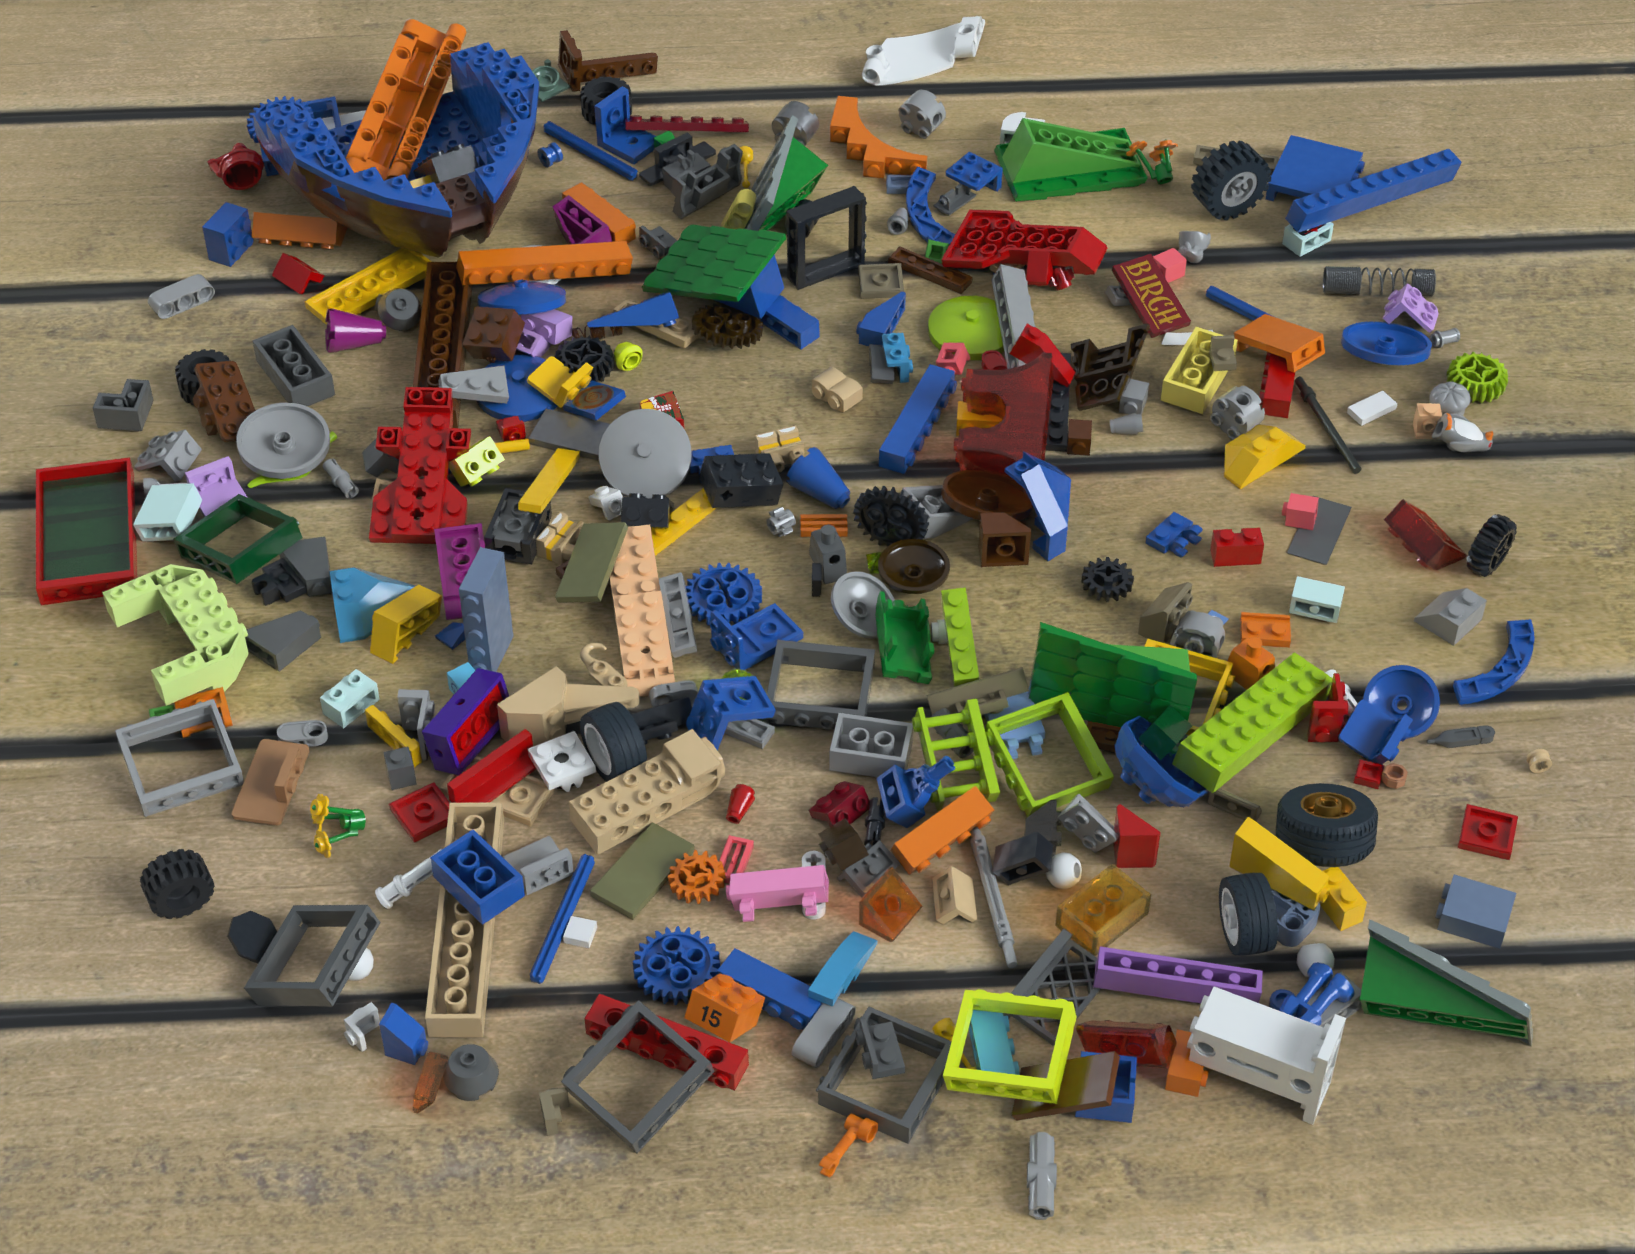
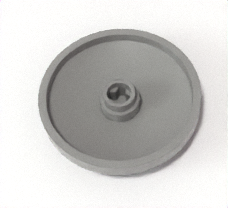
M275 403L251 413L239 427L236 442L239 456L249 469L265 477L284 479L303 475L316 468L329 451L330 433L326 421L315 410L297 403Z
M637 409L619 416L608 426L599 445V463L602 473L610 486L620 490L621 494L625 497H629V493L643 494L646 498H652L653 494L667 496L682 484L690 470L692 450L688 435L676 419L662 411Z

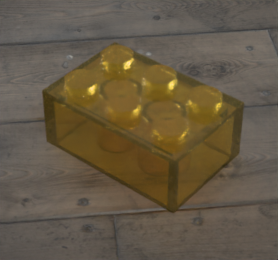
M1112 863L1057 906L1055 926L1061 931L1066 929L1073 934L1071 939L1096 956L1100 947H1108L1149 914L1151 894Z

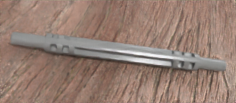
M975 827L970 831L972 837L970 843L991 912L994 930L999 947L1003 949L1007 967L1015 968L1018 966L1013 948L1015 942L1009 921L1007 920L996 877L992 872L993 866L985 837L981 834L978 827Z

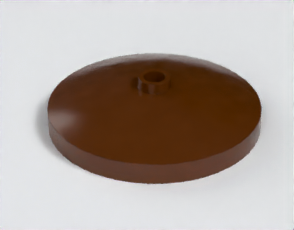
M963 470L950 474L943 481L941 491L943 500L952 509L970 518L980 520L981 513H1006L1017 521H1021L1029 517L1033 512L1034 507L1025 488L1009 476L985 470Z

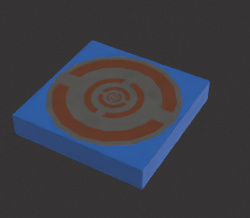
M592 380L585 388L578 392L573 400H569L564 404L563 408L564 411L597 421L622 401L626 395L622 389Z

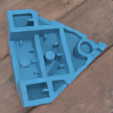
M355 567L330 571L340 643L363 640L372 635V616L374 611L416 585Z

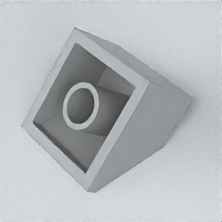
M1468 588L1443 592L1414 618V622L1454 646L1482 620L1487 600Z

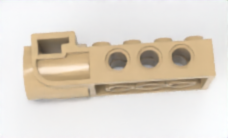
M691 729L664 743L661 754L569 801L570 821L595 853L599 855L646 830L652 822L657 824L709 796L716 790L721 779L725 777L723 758L706 737L700 738Z

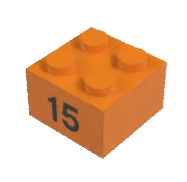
M719 973L692 990L684 1018L718 1037L732 1042L757 1025L765 997L758 994L755 989L743 986L735 982L732 977Z

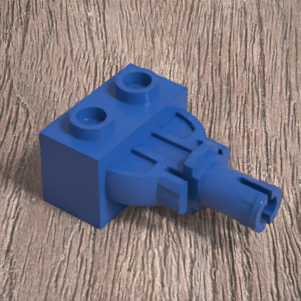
M944 756L931 767L924 764L918 769L910 768L907 770L893 765L877 777L886 818L905 828H909L926 815L924 806L929 801L931 794L940 786V779L955 770L953 760L948 756Z

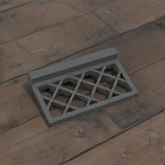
M1063 929L1011 994L1025 997L1038 996V989L1050 988L1051 1000L1065 999L1073 1002L1077 1020L1101 990V988L1092 987L1094 979L1090 978L1088 968H1095L1097 957L1071 940L1073 934ZM1071 950L1079 955L1081 963H1068V952ZM1083 969L1085 979L1072 980L1070 970ZM1065 970L1067 980L1054 981L1052 972ZM1074 986H1087L1089 995L1076 997ZM1068 987L1071 997L1057 998L1055 988ZM1003 1013V1016H1008V1019L1012 1016L1055 1046L1057 1034L1054 1036L1047 1031L1044 1023L1058 1022L1059 1027L1060 1020Z

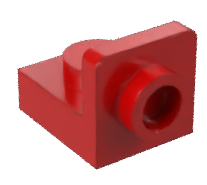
M518 416L496 421V427L503 442L526 439L525 424L522 420L520 421Z

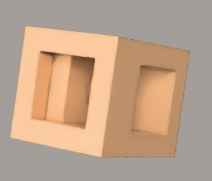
M1417 403L1413 420L1416 439H1433L1434 429L1442 417L1440 404Z

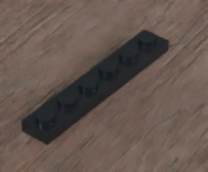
M1061 353L1071 366V353ZM1048 376L1047 389L1049 393L1046 400L1044 451L1067 452L1070 385L1066 387Z

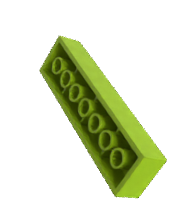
M1294 652L1180 742L1179 750L1176 752L1172 764L1211 793H1214L1307 717L1312 711L1313 701H1326L1333 678Z

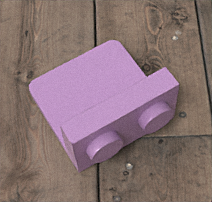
M1407 283L1401 290H1395L1388 297L1389 302L1384 307L1385 313L1383 319L1388 324L1405 311L1427 332L1430 333L1434 330L1439 314L1438 309L1432 302L1424 299L1417 288H1412Z
M229 456L185 472L187 484L194 483L202 498L199 509L204 517L238 494L247 497L235 478L233 464Z

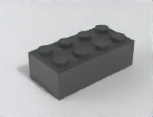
M294 325L252 340L256 361L288 403L310 406L335 396L331 373Z

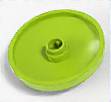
M960 296L944 301L932 311L928 321V334L931 342L939 350H941L943 343H964L970 355V360H982V354L988 350L1004 352L995 300L982 296Z

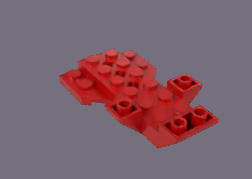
M969 209L941 261L943 267L983 269L995 263L1027 265L1026 280L1028 285L1047 286L1053 275L1052 266L1073 267L1074 274L1095 275L1108 248L1105 243L1084 227L1022 224L1019 220L1016 221L1013 218V214L1010 211Z
M406 387L403 405L405 411L403 431L401 427L378 426L376 449L399 459L397 479L373 497L369 532L370 543L436 544L434 529L466 525L467 498L447 480L449 462L469 452L471 429L453 428L452 388Z

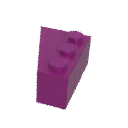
M569 195L552 206L557 225L568 245L612 242L608 225Z

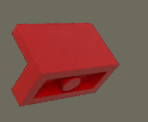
M282 253L272 273L273 277L299 294L304 293L310 280L321 283L325 276L299 258L286 253Z

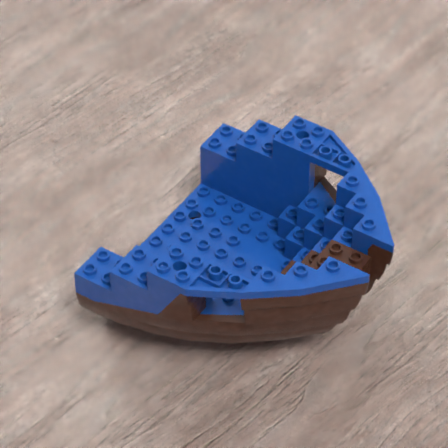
M489 42L451 53L453 91L442 94L408 178L403 174L384 181L376 167L356 173L353 172L346 160V156L362 120L328 130L321 117L312 119L307 109L299 112L295 104L290 102L254 113L255 133L266 156L278 173L304 200L322 214L358 234L398 248L439 258L447 251L448 241L451 238L463 235L469 240L477 239L479 244L484 243L510 201L526 164L530 144L534 136L539 81L521 55L511 58L505 49L494 51ZM464 144L465 147L472 146L479 168H475V172L437 184L432 182L416 188L411 186L409 181L416 179L413 170L418 168V163L427 159L431 154L442 150L446 153L452 147Z

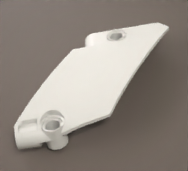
M981 16L963 17L960 23L946 28L913 36L887 38L882 45L870 46L866 50L868 60L865 63L862 78L865 82L872 85L895 84L953 67L956 58L975 57L985 26V20Z

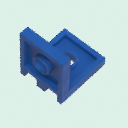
M622 86L595 105L597 146L635 165L654 151V137L656 136L645 130L625 129V118H630L629 91Z
M756 676L703 680L697 697L694 700L691 713L687 718L686 725L688 730L693 729L700 738L706 737L718 751L729 722L773 718L776 709Z

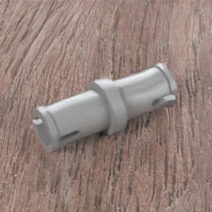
M334 458L326 460L323 464V469L332 478V483L341 489L346 498H349V496L350 498L355 497L359 489L350 480L349 473L346 470H342Z

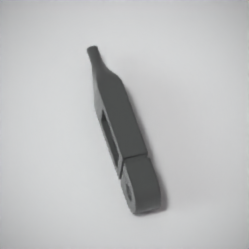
M1491 726L1446 730L1438 737L1428 739L1427 744L1436 743L1446 748L1487 744L1493 741L1495 730Z

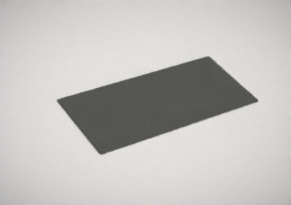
M1319 498L1317 517L1313 530L1298 528L1287 553L1327 565L1352 507Z

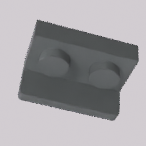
M645 226L639 227L640 244L660 260L668 254L669 248L678 241L661 226L651 231Z
M880 840L874 846L868 843L865 848L869 855L842 870L843 872L837 877L839 882L845 878L861 898L900 865L898 860Z
M865 1018L860 1019L859 1030H855L858 1046H863L864 1053H862L863 1065L865 1070L870 1069L872 1080L905 1073V1064L892 1021L868 1026Z

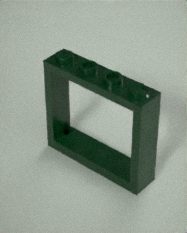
M238 494L176 536L173 540L181 558L238 584L303 537L298 527L300 524L296 518ZM245 516L273 528L272 531L233 558L205 545Z

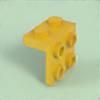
M551 356L528 376L527 382L561 408L569 400H573L581 388H585L592 379L590 374L593 367L586 362L576 372L569 373L570 368L564 366L562 362Z

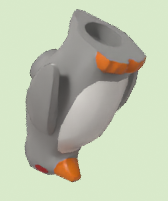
M1445 413L1437 422L1432 434L1433 439L1446 442L1447 447L1451 451L1484 452L1489 450L1493 443V431L1482 432L1474 423L1458 414Z

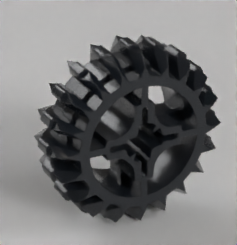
M590 335L587 338L580 336V338L576 339L572 337L571 341L565 340L564 345H559L558 350L555 351V358L562 362L564 366L570 368L569 373L576 372L586 362L593 367L590 374L591 381H604L605 377H609L611 371H613L614 354L611 346L607 345L605 340L600 341L599 337L594 339Z
M1500 514L1490 517L1483 524V527L1479 530L1474 542L1471 544L1467 557L1468 569L1479 576L1487 577L1492 575L1493 571L1504 561L1512 547L1517 533L1515 522Z

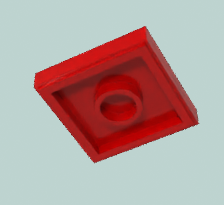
M435 782L389 803L391 812L414 843L447 827L450 802Z
M1467 804L1458 848L1510 860L1518 816Z

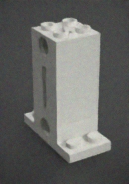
M1213 987L1210 996L1204 995L1199 1008L1201 1014L1199 1017H1194L1189 1032H1191L1187 1043V1048L1191 1049L1189 1061L1301 1103L1300 1108L1305 1110L1302 1121L1313 1125L1331 1083L1346 1018L1335 1014L1331 1024L1326 1023L1324 1027Z

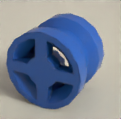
M555 142L537 151L540 162L547 168L552 166L553 162L558 163L563 160L562 151Z

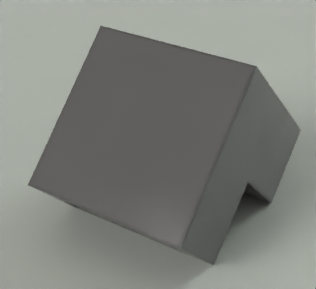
M376 439L362 452L367 473L378 477L385 469H388L398 474L399 459L377 450Z

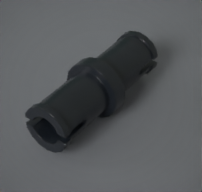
M873 797L869 801V814L865 818V826L867 828L864 840L865 846L871 843L872 840V846L879 840L881 841V833L885 828L882 798H880L878 806V797Z

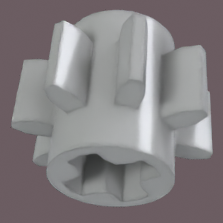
M783 507L769 512L771 517L766 520V523L772 534H778L781 537L793 532L792 526L796 524V520L789 509L784 510Z

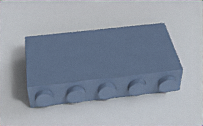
M480 547L459 587V596L468 662L475 670L480 668L496 672L514 637L504 552Z

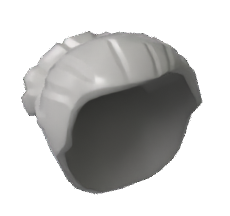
M1180 231L1178 252L1190 263H1199L1203 258V251L1210 244V233L1206 235L1199 231Z

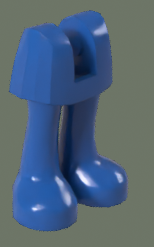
M1317 962L1313 963L1307 972L1309 979L1295 997L1287 995L1279 1011L1320 1026L1321 1015L1334 1000L1346 1003L1354 997L1355 992L1350 982L1342 974L1337 973L1333 977V971L1328 965ZM1327 986L1311 1006L1307 1004L1321 987Z

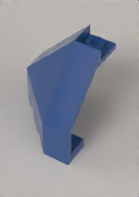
M1023 451V458L1006 467L1005 473L1025 488L1037 514L1034 525L1045 533V535L1033 541L1032 549L1045 560L1050 561L1066 551L1071 478L1056 466Z

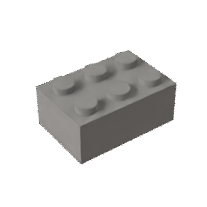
M839 713L829 751V770L871 777H879L893 765L907 770L913 744L912 723Z

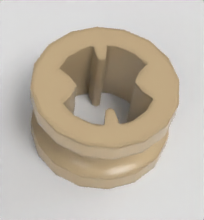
M1536 749L1527 755L1526 760L1531 772L1542 773L1551 768L1552 760L1549 758L1550 755L1547 750Z

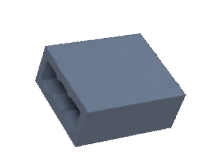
M1454 874L1451 884L1445 883L1441 898L1446 899L1445 904L1439 903L1435 918L1440 919L1437 930L1501 949L1516 893Z

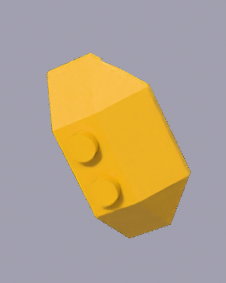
M1257 425L1246 434H1242L1225 444L1224 477L1236 487L1242 489L1304 450L1306 445L1278 427Z

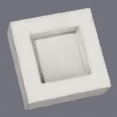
M571 916L563 936L564 943L590 948L597 929V921Z

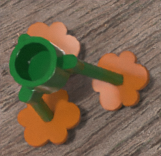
M1165 139L1159 142L1160 145L1154 146V151L1149 153V157L1153 158L1155 162L1161 160V163L1156 165L1155 170H1153L1142 153L1144 147L1148 145L1147 142L1137 141L1133 143L1126 155L1132 157L1138 154L1149 171L1151 179H1156L1158 184H1166L1173 180L1170 156L1173 154L1171 149L1178 147V144L1172 143V140Z

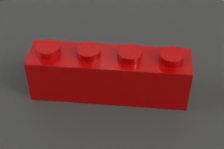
M1267 352L1266 360L1270 362H1265L1263 375H1267V377L1263 376L1261 390H1265V392L1260 391L1259 398L1262 403L1259 405H1262V409L1264 408L1265 415L1288 418L1296 372L1287 370L1286 358Z

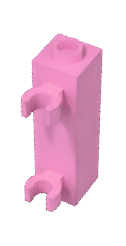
M824 865L735 873L730 875V885H726L727 900L732 902L735 911H740V914H743V922L754 921V909L802 905L805 908V915L813 916L817 914L816 903L828 902L829 879Z

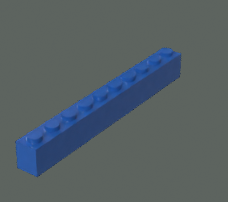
M1446 149L1293 201L1285 219L1299 233L1452 181L1462 162L1450 149Z

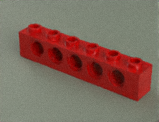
M599 994L584 1018L586 1034L600 1041L605 1030L609 1026L615 1025L622 1018L625 1009L630 1005ZM658 1016L711 1062L714 1073L707 1079L708 1081L713 1082L720 1088H729L735 1091L749 1066L748 1049ZM644 1018L615 1046L621 1050L637 1053L644 1059H653L663 1063L668 1068H676L687 1072L695 1063Z

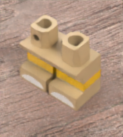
M795 425L778 429L777 435L775 431L755 435L756 454L770 453L778 472H782L784 465L790 463L793 465L801 455L804 457V442H801L798 428Z
M560 511L549 523V526L536 538L537 556L558 564H563L566 560H570L582 529L583 521L574 523L568 520L567 514Z

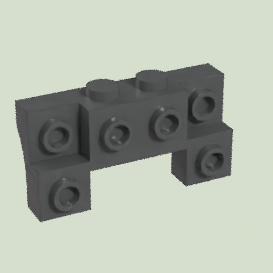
M732 144L719 151L716 164L695 175L690 169L683 173H678L672 181L671 193L676 197L672 212L680 219H683L738 187L742 181L740 162L743 151L736 144Z

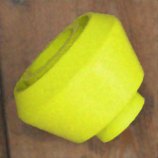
M623 342L615 348L614 359L616 366L622 371L633 370L642 360L643 351L638 345Z

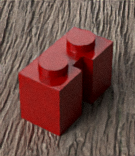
M1241 528V533H1234L1232 529L1213 530L1210 551L1214 567L1261 564L1264 541L1260 528Z

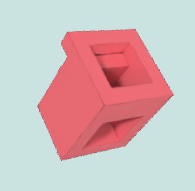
M943 343L936 364L939 367L955 371V375H962L966 361L970 360V355L964 343Z

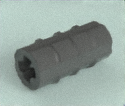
M942 708L936 711L932 717L951 713L948 709ZM960 723L934 727L936 733L940 734L943 739L967 736V733H969ZM969 746L951 748L960 758H965L974 752L973 748H969Z

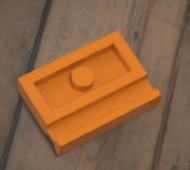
M1241 612V642L1246 638L1257 637L1262 640V646L1290 648V615Z

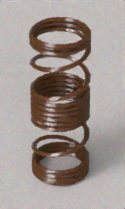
M588 325L585 326L584 333L579 327L573 328L572 336L576 339L580 338L577 331L579 329L583 337L586 338V327ZM622 326L610 327L613 336H615L614 329L617 335L623 334ZM589 327L592 339L599 337L600 340L603 337L605 338L604 327Z

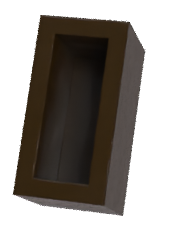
M845 818L818 833L822 840L818 845L823 854L828 858L831 865L837 864L841 870L848 868L869 855L858 833Z

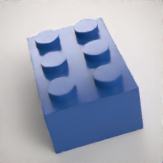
M473 829L430 857L433 877L482 925L525 896L523 876Z

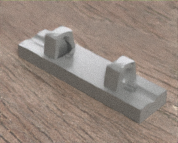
M682 572L659 578L673 657L676 658L698 652Z

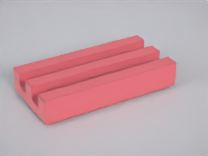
M728 836L719 860L722 861L723 867L726 865L733 843H736L737 846L727 873L725 872L726 879H724V883H730V875L735 870L743 845H746L736 873L745 872L754 847L753 840Z

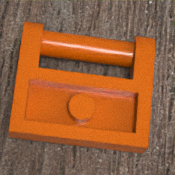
M223 687L192 694L174 702L176 709H183L193 706L200 701L202 703L214 699L219 713H222L221 719L225 728L233 726ZM211 720L181 730L183 738L190 737V734L212 729L214 725Z

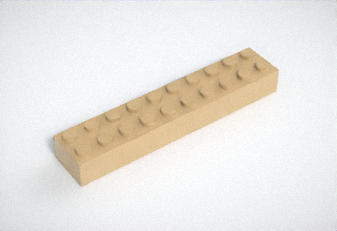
M450 803L445 847L473 829L501 855L504 831L502 803ZM441 884L425 1015L428 1037H483L495 917L482 925Z

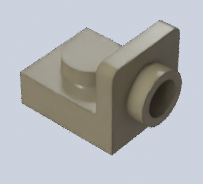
M1233 335L1211 337L1209 355L1213 371L1236 370L1237 361L1233 350Z
M566 1087L559 1089L551 1088L539 1093L547 1136L558 1134L557 1122H562L560 1109L569 1107Z

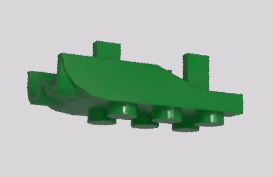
M880 591L877 598L875 616L883 677L896 678L903 676L908 677L913 682L929 684L932 680L930 660L935 651L934 644L930 642L929 609L926 606V600L921 598L916 606L909 607L902 600H894L893 602L889 599L886 600L885 592Z

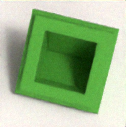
M928 239L925 257L942 264L941 259L949 244Z

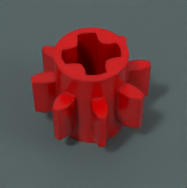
M1054 267L1049 286H1055L1057 291L1071 286V280L1075 278L1072 268Z

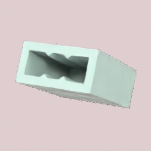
M194 483L151 486L133 524L142 542L173 540L176 536L190 528L202 502V498Z

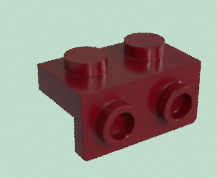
M843 781L838 783L829 794L819 798L816 804L809 809V813L813 819L828 822L830 827L844 818L851 824L869 810L870 800L863 785Z

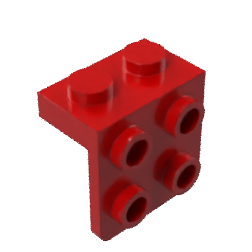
M1339 673L1333 674L1328 701H1313L1307 732L1308 742L1339 741L1338 735L1345 725L1344 715H1348V701L1343 699L1345 696V682L1340 680Z

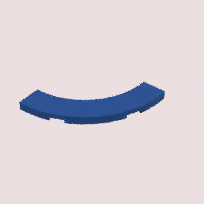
M917 167L909 180L906 194L908 217L916 232L927 243L929 239L950 245L955 234L945 229L938 222H935L927 203L928 193L936 179V174Z
M1531 619L1507 621V652L1490 672L1454 681L1453 689L1459 705L1471 704L1494 697L1507 690L1520 679L1528 667L1533 652L1535 637Z

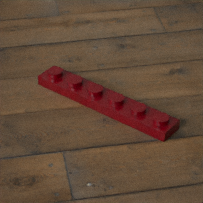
M630 115V118H625V129L749 132V123L744 121L742 117H733L732 121L724 120L723 117H711V120H703V117L693 116L691 120H683L682 116H671V119H662V116L654 115L650 116V119H642L640 115Z

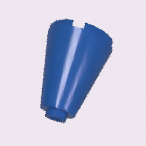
M818 448L808 449L807 451L810 454L806 457L801 455L795 461L787 474L790 480H786V482L790 486L834 509L845 507L850 501V490Z

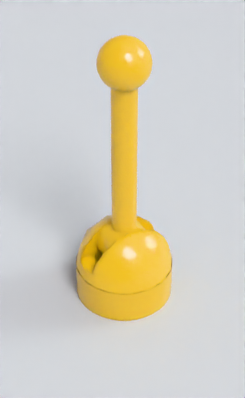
M748 146L740 147L743 151L740 163L744 167L742 186L748 188L750 186L748 181V164L753 160V150Z
M944 1018L938 1021L932 1028L934 1034L952 1041L955 1024L951 1018ZM962 1053L961 1060L965 1067L977 1070L971 1066L964 1053Z

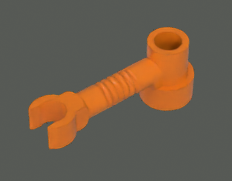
M851 1113L844 1123V1128L847 1132L832 1152L828 1153L820 1161L819 1166L823 1167L820 1173L830 1178L839 1165L840 1159L855 1139L870 1143L878 1131L877 1122L869 1118L863 1119Z

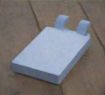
M1028 692L1007 697L1009 707L1004 708L1003 711L984 715L988 722L1032 706L1034 702L1029 699ZM1041 720L1000 735L1012 759L1018 758L1016 749L1019 748L1018 743L1022 742L1029 743L1032 756L1042 754L1041 744H1043V739H1045V730Z

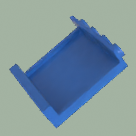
M1291 135L1271 175V182H1268L1269 188L1266 192L1265 200L1274 201L1278 192L1302 198L1359 179V175L1362 174L1365 162L1362 161L1363 152Z

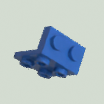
M968 152L946 170V176L975 191L986 186L997 192L1002 187L1003 168L976 154Z
M1360 700L1339 733L1338 739L1368 761L1382 765L1388 760L1390 762L1393 761L1399 752L1397 746L1400 741L1403 742L1410 734L1411 729L1408 727L1413 719L1404 714L1397 720H1394L1366 700Z

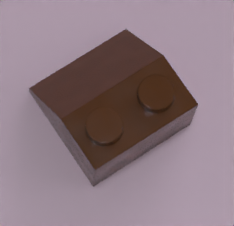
M981 513L978 544L981 567L1028 565L1031 528L1006 513Z

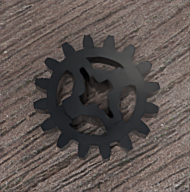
M1106 557L1105 561L1097 558L1096 563L1089 561L1088 567L1083 568L1081 578L1083 590H1088V596L1097 595L1096 600L1098 601L1101 598H1105L1106 602H1109L1110 598L1118 601L1119 596L1126 598L1127 592L1132 591L1134 582L1132 569H1126L1127 563L1120 565L1117 558L1114 561H1110L1109 557Z

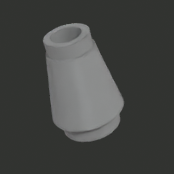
M897 209L888 219L887 227L892 234L900 235L907 230V209Z
M1134 412L1110 420L1111 433L1138 435V432H1143L1141 414Z

